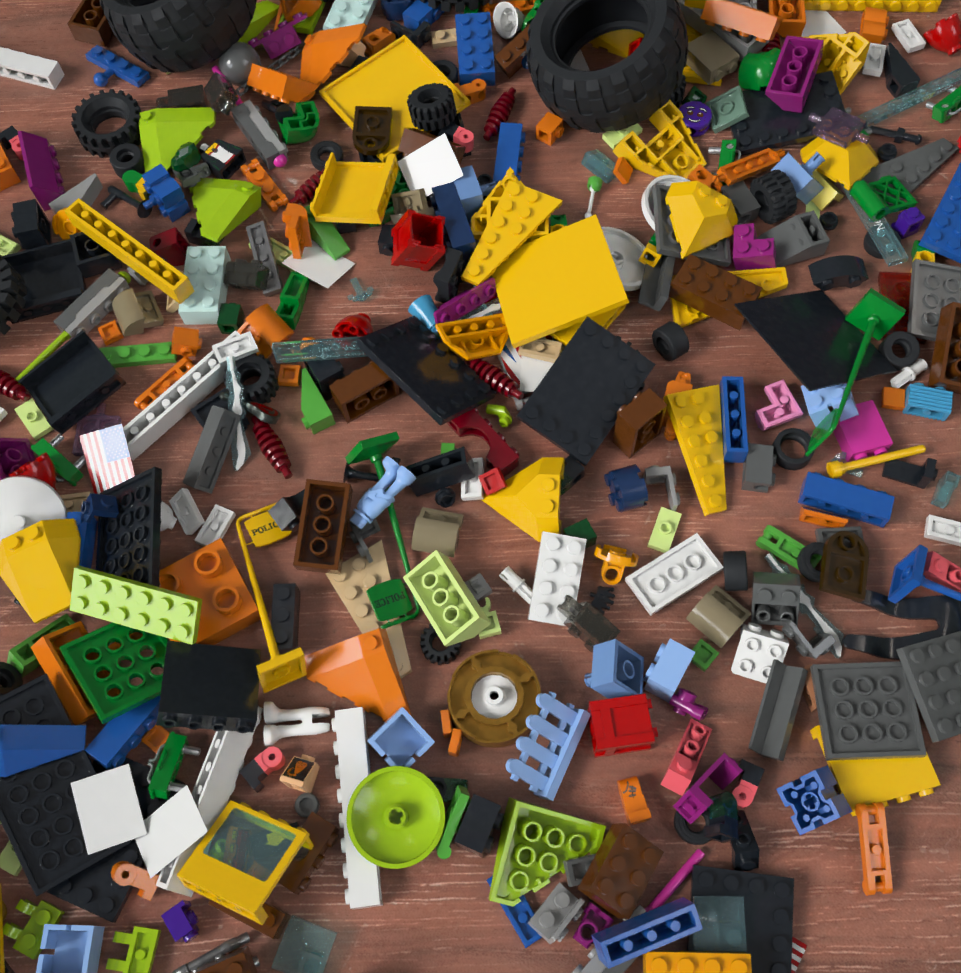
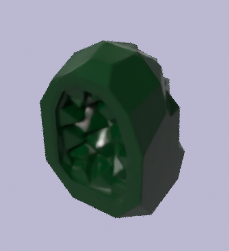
M187 142L180 146L175 156L171 159V167L174 171L180 172L199 163L201 156L195 144Z

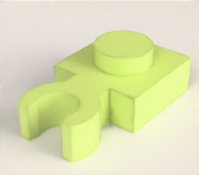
M488 597L485 598L486 605L481 608L491 624L479 633L480 639L502 634L496 610L489 612L491 603Z

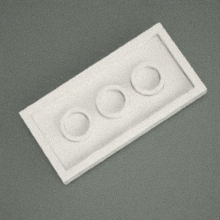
M542 532L528 620L573 627L587 539Z
M698 533L627 576L625 582L649 615L652 616L722 571L724 567Z

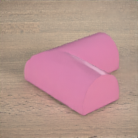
M784 379L765 386L764 391L772 405L756 410L755 420L758 427L765 431L803 415Z

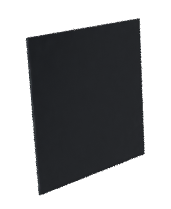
M822 290L734 304L808 391L848 382L864 335L857 327L845 320L846 316ZM870 342L855 381L894 373L897 370Z

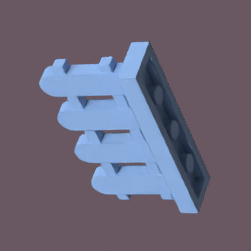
M549 691L548 694L540 693L537 695L536 704L542 709L539 715L531 714L526 718V725L532 731L529 737H518L516 747L522 753L519 759L510 758L507 760L506 770L512 774L510 779L518 782V779H521L530 785L529 790L534 792V795L553 801L591 713L584 709H575L571 703L564 705L555 699L557 694ZM548 713L559 719L557 727L546 721ZM538 735L550 741L547 748L536 742ZM529 756L540 763L537 770L526 764Z

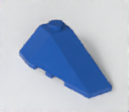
M0 725V777H9L15 775V773L84 751L87 726Z

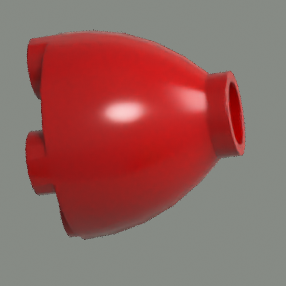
M957 13L951 15L947 20L946 18L941 19L935 24V29L932 28L923 34V37L931 47L947 53L948 56L955 54L961 49V20Z
M359 313L357 315H349L337 323L332 331V336L342 350H346L347 347L348 352L345 351V354L364 353L356 345L358 338L373 332L371 319L367 314Z
M47 452L35 458L36 460L28 461L21 465L19 469L9 474L10 477L29 476L37 478L49 484L57 492L55 488L56 471Z

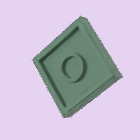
M740 85L706 102V105L712 111L711 125L715 134L749 117Z

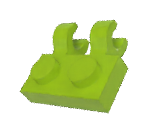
M20 899L15 908L22 913L30 915L31 918L24 929L14 923L9 924L6 922L3 927V934L17 940L12 948L35 960L43 950L40 947L44 924H58L65 911L45 900H41L39 905H36L27 899Z
M134 926L133 934L115 931L113 942L129 944L126 960L108 958L106 969L123 973H151L161 930Z

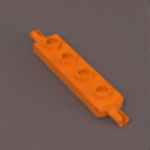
M767 148L719 167L716 172L718 175L713 176L712 181L714 184L723 181L728 186L773 168L781 160L780 157L785 156V151H783L784 149L773 151Z

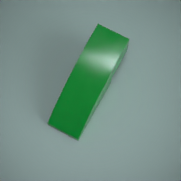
M291 271L279 296L280 304L276 313L292 330H295L304 307L310 279L298 272Z

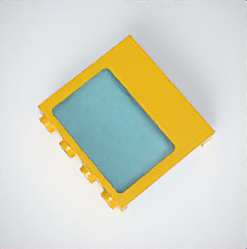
M230 800L177 873V877L186 888L263 925L268 918L267 913L262 907L300 848L303 846L312 850L314 845L309 838L310 834L305 829L291 827L281 818L275 820L262 810L257 812L244 802L239 804Z

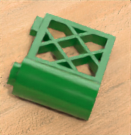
M890 175L881 177L880 180L867 183L865 180L856 181L849 192L873 222L882 219L887 214L915 207L918 203L896 176L891 177ZM892 184L896 189L891 188L888 185ZM874 188L879 189V190H881V191H883V192L880 193V192L876 191ZM886 192L895 195V198L886 195ZM899 197L905 199L907 202L899 200ZM885 201L894 204V206L889 207Z

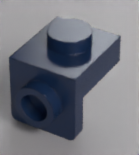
M90 493L86 501H83L81 505V513L84 514L85 522L90 523L94 516L116 518L119 513L116 496Z

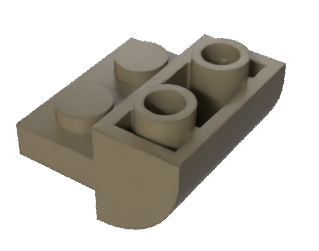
M424 188L391 194L395 214L390 215L394 225H396L408 209L415 210L417 213L435 216L434 208L427 205Z
M133 288L122 291L113 299L112 308L124 336L144 333V328L164 324V319L152 291L134 293Z
M422 507L414 526L412 550L433 553L435 550H438L442 554L454 558L464 515Z
M715 585L698 602L686 619L722 648L750 617L751 613Z

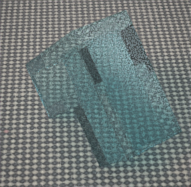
M947 471L938 481L930 504L944 509L949 503L952 492L957 488L961 476Z

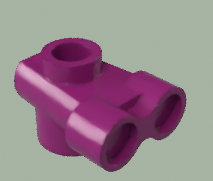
M681 687L677 694H673L669 704L674 706L673 711L683 716H686L688 713L699 721L704 720L709 709L694 703L697 695Z
M591 902L585 907L583 911L585 915L572 937L587 950L593 944L592 936L585 938L582 935V930L589 928L592 934L609 928L614 921Z

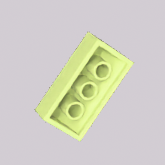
M435 550L403 577L444 646L448 647L474 638L491 624L449 557L438 550Z

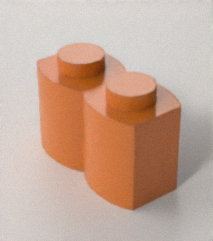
M865 7L861 17L859 35L870 43L881 44L882 40L885 41L888 29H885V27H887L889 22L887 10Z

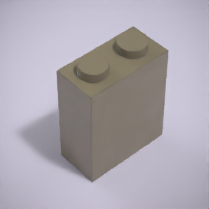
M710 30L688 43L686 64L710 85L715 81L721 80L727 74L733 73L738 67L740 55L713 30Z

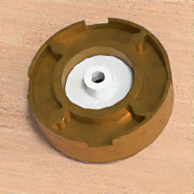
M497 649L484 650L466 658L454 671L447 693L448 707L455 726L462 731L463 736L468 740L484 747H506L516 743L518 737L526 736L531 731L526 725V718L531 714L539 715L540 707L536 704V697L541 693V688L535 672L521 657L516 654L500 652Z

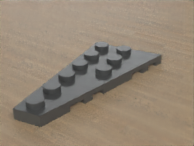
M942 138L881 163L876 167H872L870 172L860 181L865 180L867 183L880 180L884 176H896L909 193L912 194L953 157L959 148L945 138ZM892 184L888 185L889 187L896 189ZM874 188L876 191H878V192H880V193L883 192V191H881V190H879V189ZM886 192V195L895 198V195ZM885 201L889 207L894 206V204Z

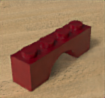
M477 408L447 422L459 437L477 436L489 445L490 450L486 456V466L490 470L499 467L503 477H505L519 466L518 451L513 446L509 447L504 436L492 429L490 421L486 418L483 419L479 415Z

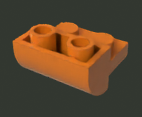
M288 203L286 210L282 213V221L286 223L285 237L289 239V250L293 253V259H301L304 247H312L308 215L303 206Z
M268 303L261 305L245 318L246 322L237 330L240 335L251 332L259 350L256 353L257 356L260 354L264 355L265 359L269 358L278 347L283 346L295 333Z

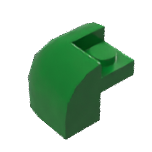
M773 48L768 52H760L758 54L748 53L743 58L739 68L738 79L740 87L742 89L760 91L761 87L768 86L781 49Z
M314 101L296 102V110L293 117L283 118V124L278 122L282 132V141L286 145L305 143L312 140L316 135L320 119Z

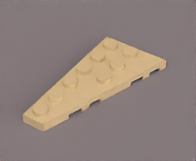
M382 540L368 548L373 562L369 563L366 556L362 558L360 554H357L342 563L341 575L325 573L362 634L378 629L381 625L388 623V621H378L366 593L369 588L391 580ZM400 617L391 619L390 622L400 619ZM399 623L386 628L399 675L402 679L410 674L412 669L402 625Z

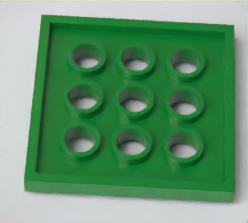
M112 622L60 646V652L102 724L160 696L163 673L154 675L151 670L155 667L164 669L168 641L166 637ZM134 632H139L143 635L137 640L129 637ZM113 642L121 644V647L116 650L108 648L109 644ZM146 649L153 652L150 657H143L140 653ZM92 652L99 654V657L95 660H88L86 658ZM122 660H129L132 662V664L126 668L119 666V663ZM107 670L110 672V675L106 678L97 677L99 671ZM136 677L143 680L138 686L129 683L131 679ZM113 688H117L121 691V693L115 697H111L107 694L108 691Z

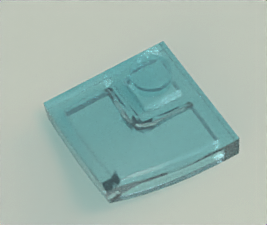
M693 896V903L703 928L693 933L694 950L747 951L743 896Z
M293 914L271 968L284 973H324L338 932Z

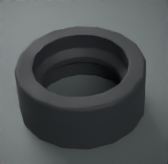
M785 429L777 435L772 445L774 446L773 454L777 455L776 463L787 470L802 469L809 463L814 451L809 456L804 455L802 458L794 459L782 452L781 444L785 440L797 441L804 447L806 453L811 437L801 429Z

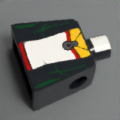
M220 139L210 146L203 143L199 149L202 154L203 163L206 162L211 173L217 179H229L246 162L242 148Z

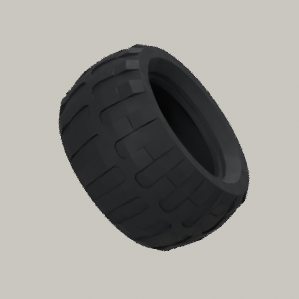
M100 0V6L114 35L133 56L145 63L149 68L159 69L161 72L177 73L201 68L221 57L233 44L237 43L253 19L257 0Z
M544 0L530 23L526 50L528 69L532 82L546 107L553 114L567 122L572 128L578 130L586 129L593 133L618 131L646 120L659 108L663 107L671 98L672 92L678 88L682 81L683 70L687 62L688 36L684 15L677 0ZM631 29L645 34L643 40L631 55L610 67L596 71H582L570 67L575 55L584 45L605 33Z

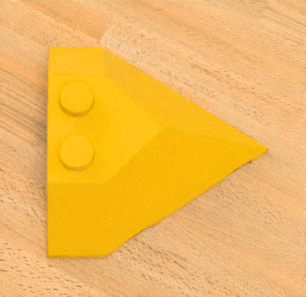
M856 32L803 37L824 40L822 59L816 74L832 70L841 95L864 65L870 42Z
M836 131L823 133L800 150L801 159L804 163L818 152L825 161L816 170L834 182L839 181L844 184V188L850 190L856 181L863 179L870 172L871 168L876 167L879 163L876 152L862 134L850 132L849 134H842Z
M509 167L504 178L497 183L484 200L478 212H475L471 217V231L477 240H480L509 180L525 186L515 176L511 167ZM549 218L540 224L537 230L523 244L549 234Z
M699 181L677 182L670 185L665 201L666 205L670 207L671 214L669 216L677 243H680L682 249L680 252L682 259L734 234V225H737L738 218L731 199Z
M542 457L507 479L505 482L508 487L490 496H487L485 493L484 499L481 500L538 542H541L543 531L561 534L562 521L559 520L561 479H564L565 458Z

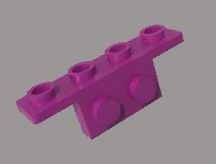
M299 12L292 16L294 20L290 22L285 20L277 25L278 29L274 31L269 29L262 33L264 37L260 39L255 37L247 43L253 48L262 43L270 58L273 59L302 42L293 25L307 18L308 14L307 12L304 14Z
M491 277L473 289L466 290L437 307L438 310L433 313L435 324L456 321L497 295L495 279Z

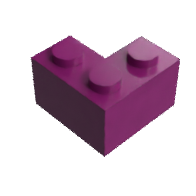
M754 223L734 225L733 261L735 270L776 268L774 238L757 239Z

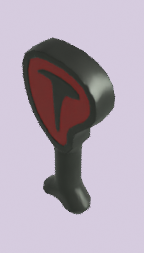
M229 390L219 394L221 400L234 404L235 395L231 394ZM239 397L240 406L254 414L258 419L269 424H276L281 415L278 410L258 402L246 401Z

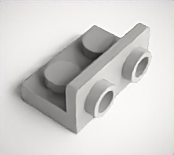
M559 882L527 924L549 944L556 940L561 942L569 931L566 928L571 920L576 922L583 913L584 909L581 906L585 900L582 897L578 900Z

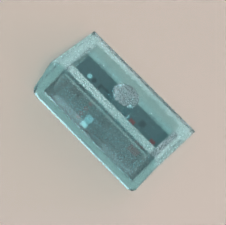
M597 149L585 153L581 162L584 167L597 177H600L605 183H609L616 178L613 173L616 164Z

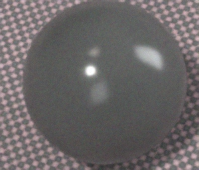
M244 42L233 44L218 59L219 69L228 82L239 87L248 81L252 63L261 66V60L257 51Z

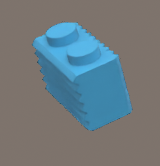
M918 382L910 383L905 390V408L902 413L945 421L952 411L953 391H948L944 387H927L923 383Z

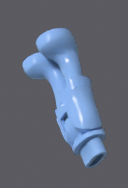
M386 456L382 462L386 470L385 474L372 488H369L357 503V509L353 510L355 514L350 518V521L361 530L367 522L371 524L376 517L395 501L394 497L400 491L416 480V477L402 465L400 466L389 456Z

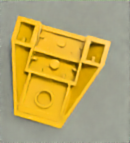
M74 518L41 520L1 540L0 576L36 624L70 608L74 568L79 566L81 544L80 533Z

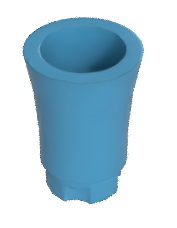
M423 295L410 305L408 312L418 318L440 339L441 336L435 327L433 315L438 309L430 295Z

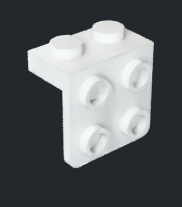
M755 623L742 624L740 629L741 638L731 671L734 674L767 683L773 660L777 659L782 663L784 661L789 646L788 638L784 636L783 632L771 629L770 632L763 630L762 626Z

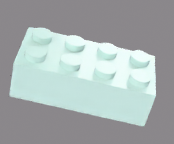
M335 0L324 22L323 30L362 23L367 25L378 0Z
M187 246L184 275L189 278L194 292L182 304H179L178 313L185 325L217 324L221 303H226L231 258L226 246Z

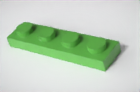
M172 342L99 348L114 368L177 363V354H171Z

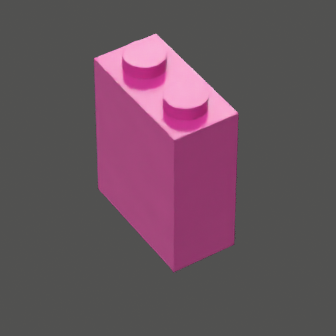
M873 400L856 404L859 415L841 422L839 420L837 427L833 431L847 462L888 453L893 444Z

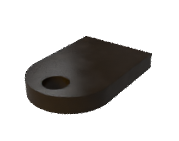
M355 106L352 138L353 145L358 152L373 156L384 152L388 148L391 134L392 107ZM368 144H374V145H375L374 147H371V148L366 147V145H368Z
M839 531L825 541L819 591L862 602L866 597L869 551L865 542L855 533ZM843 538L850 541L851 548H847L844 545Z

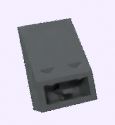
M814 210L795 215L757 237V239L774 238L776 268L822 256L825 254L830 242Z

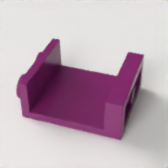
M724 752L673 807L692 824L713 803L699 786L709 777L719 788L724 790L743 770L733 758Z

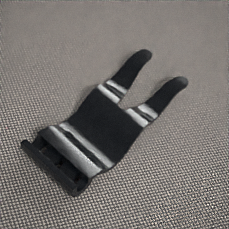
M866 590L865 600L854 602L869 606L896 618L935 620L938 627L933 631L896 638L848 634L844 637L843 644L847 649L863 652L878 658L900 660L896 649L961 631V601L946 595L901 599L895 604L888 600V596Z

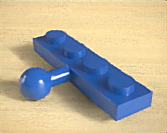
M96 45L85 54L88 61L106 70L103 73H96L93 77L94 83L98 87H105L108 83V78L113 74L138 88L150 79L149 72L99 45Z

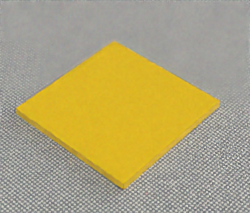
M403 35L319 90L320 96L352 130L355 106L392 107L390 143L384 152L376 155L383 163L386 162L388 154L398 155L401 153V151H398L404 128L418 129L412 123L407 104L408 96L412 94L413 90L425 84L441 83L451 88L457 114L471 105L470 100L406 35ZM368 144L367 146H368L369 148H371V147H374L375 145H374V144Z
M596 214L521 245L492 274L496 282L495 288L513 348L580 323L587 316L592 318L629 303Z

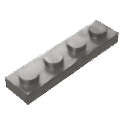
M260 221L246 226L263 294L265 297L282 292L283 285L266 223Z

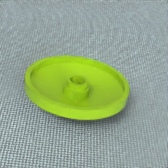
M385 767L368 775L354 790L347 809V829L353 845L366 860L383 868H406L425 859L437 846L444 830L445 807L437 787L427 776L409 767Z

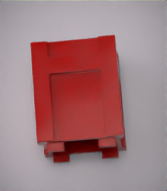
M408 209L391 230V237H393L391 265L414 267L427 272L445 254V246L443 245L445 217L421 214L415 210Z
M646 693L589 701L587 712L591 713L588 723L594 758L651 749V744H654L655 737H658L657 727H652L649 709L653 707L651 698L647 699Z

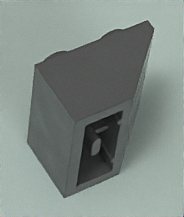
M753 572L751 623L782 626L779 621L785 618L792 620L798 627L801 591L799 574Z

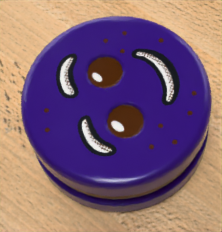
M690 101L680 107L679 110L684 116L683 121L691 131V137L702 136L709 130L712 111L706 104L699 101Z

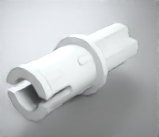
M919 358L909 367H904L899 374L891 378V386L900 388L907 382L914 381L917 375L928 369L927 362Z
M509 566L506 567L499 577L513 589V592L516 591L530 604L532 589L525 583V579H521Z

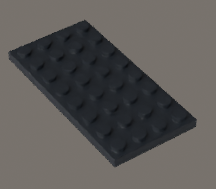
M47 673L0 697V725H73ZM85 750L41 764L32 769L15 773V775L9 777H0V821L36 897L131 843L129 840L90 855L87 853L71 787L72 782L97 774Z

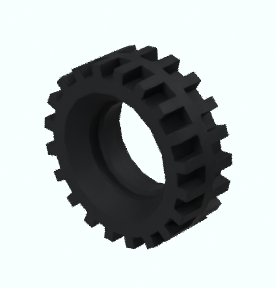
M110 89L108 93H105L104 90H100L98 95L89 94L91 98L88 100L83 98L81 106L76 105L75 110L77 113H72L73 121H71V125L81 145L86 151L89 150L91 155L95 156L98 153L100 158H104L105 155L110 156L112 150L121 144L130 143L138 146L141 144L139 119L140 112L142 111L136 99L133 100L132 95L129 93L125 95L122 90L115 93L114 89ZM122 118L126 120L124 126L117 131L108 134L95 133L99 124L107 119Z

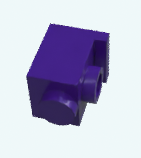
M910 207L898 215L897 221L892 223L891 227L897 231L901 239H904L919 231L925 216L917 207Z
M182 900L161 915L175 942L188 943L199 935V928L196 924L199 920L192 909L188 910L192 906L190 901Z

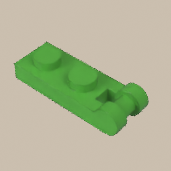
M767 525L763 530V536L757 539L756 545L799 570L797 558L805 546L775 527ZM772 538H774V539H776L778 542H777L776 544H774V543L771 542L770 540H771ZM812 555L810 562L813 568L817 566L822 558L821 555Z
M457 785L445 814L442 836L435 847L437 855L441 859L450 857L452 852L450 843L454 834L458 833L462 820H460L464 811H467L471 802L467 788L461 785Z

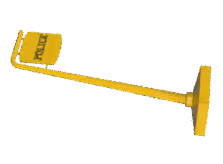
M276 503L244 514L236 521V528L271 656L269 661L256 666L263 693H267L307 675L305 657L301 647L283 655L279 653L247 549V545L254 543L255 547H262L291 535L292 531H281L267 511ZM251 517L244 522V525L253 542L246 544L240 522L245 518Z

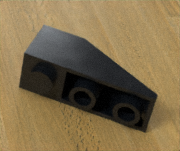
M891 42L888 43L884 56L886 88L897 100L915 93L921 79Z

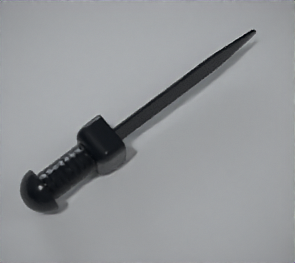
M859 124L864 130L871 128L874 134L895 138L894 143H901L904 140L919 145L922 142L920 134L905 133L904 128L899 127L897 131L867 124Z

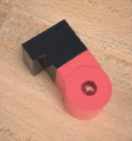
M450 123L438 133V137L445 133L449 141L465 146L464 153H468L474 148V134L463 127Z
M10 126L0 133V141L7 150L12 147L18 159L24 161L18 131L13 126Z
M274 746L268 747L239 772L258 793L265 787L261 781L273 771H277L284 766L285 756L279 748Z
M741 759L738 762V766L743 771L736 788L731 790L729 794L731 805L737 809H744L752 803L765 770Z

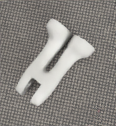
M271 701L264 702V720L268 724L264 725L263 731L265 746L273 745L279 739L285 737L317 735L330 731L329 723H312V718L330 716L329 708L279 709ZM286 721H302L301 724L295 725H271L274 723Z

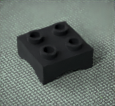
M447 247L445 252L446 261L443 267L435 273L433 282L438 288L435 301L446 303L456 297L458 285L463 283L461 279L465 265L463 252Z

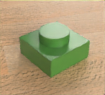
M700 639L692 649L695 651L691 662L705 672L719 655V652Z

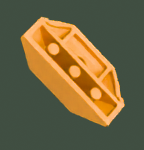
M503 313L437 323L435 325L443 342L454 353L465 360L500 355L509 336Z

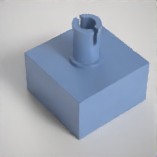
M818 152L805 164H801L790 153H787L771 169V171L781 170L790 178L797 198L806 205L824 188L812 176V172L825 161Z
M472 165L462 167L463 176L453 181L468 223L471 222V217L474 213H477L481 208L483 197L488 196L496 186L495 181L479 185Z
M617 639L594 645L592 673L585 674L584 682L587 687L592 688L608 699L643 694L644 657Z

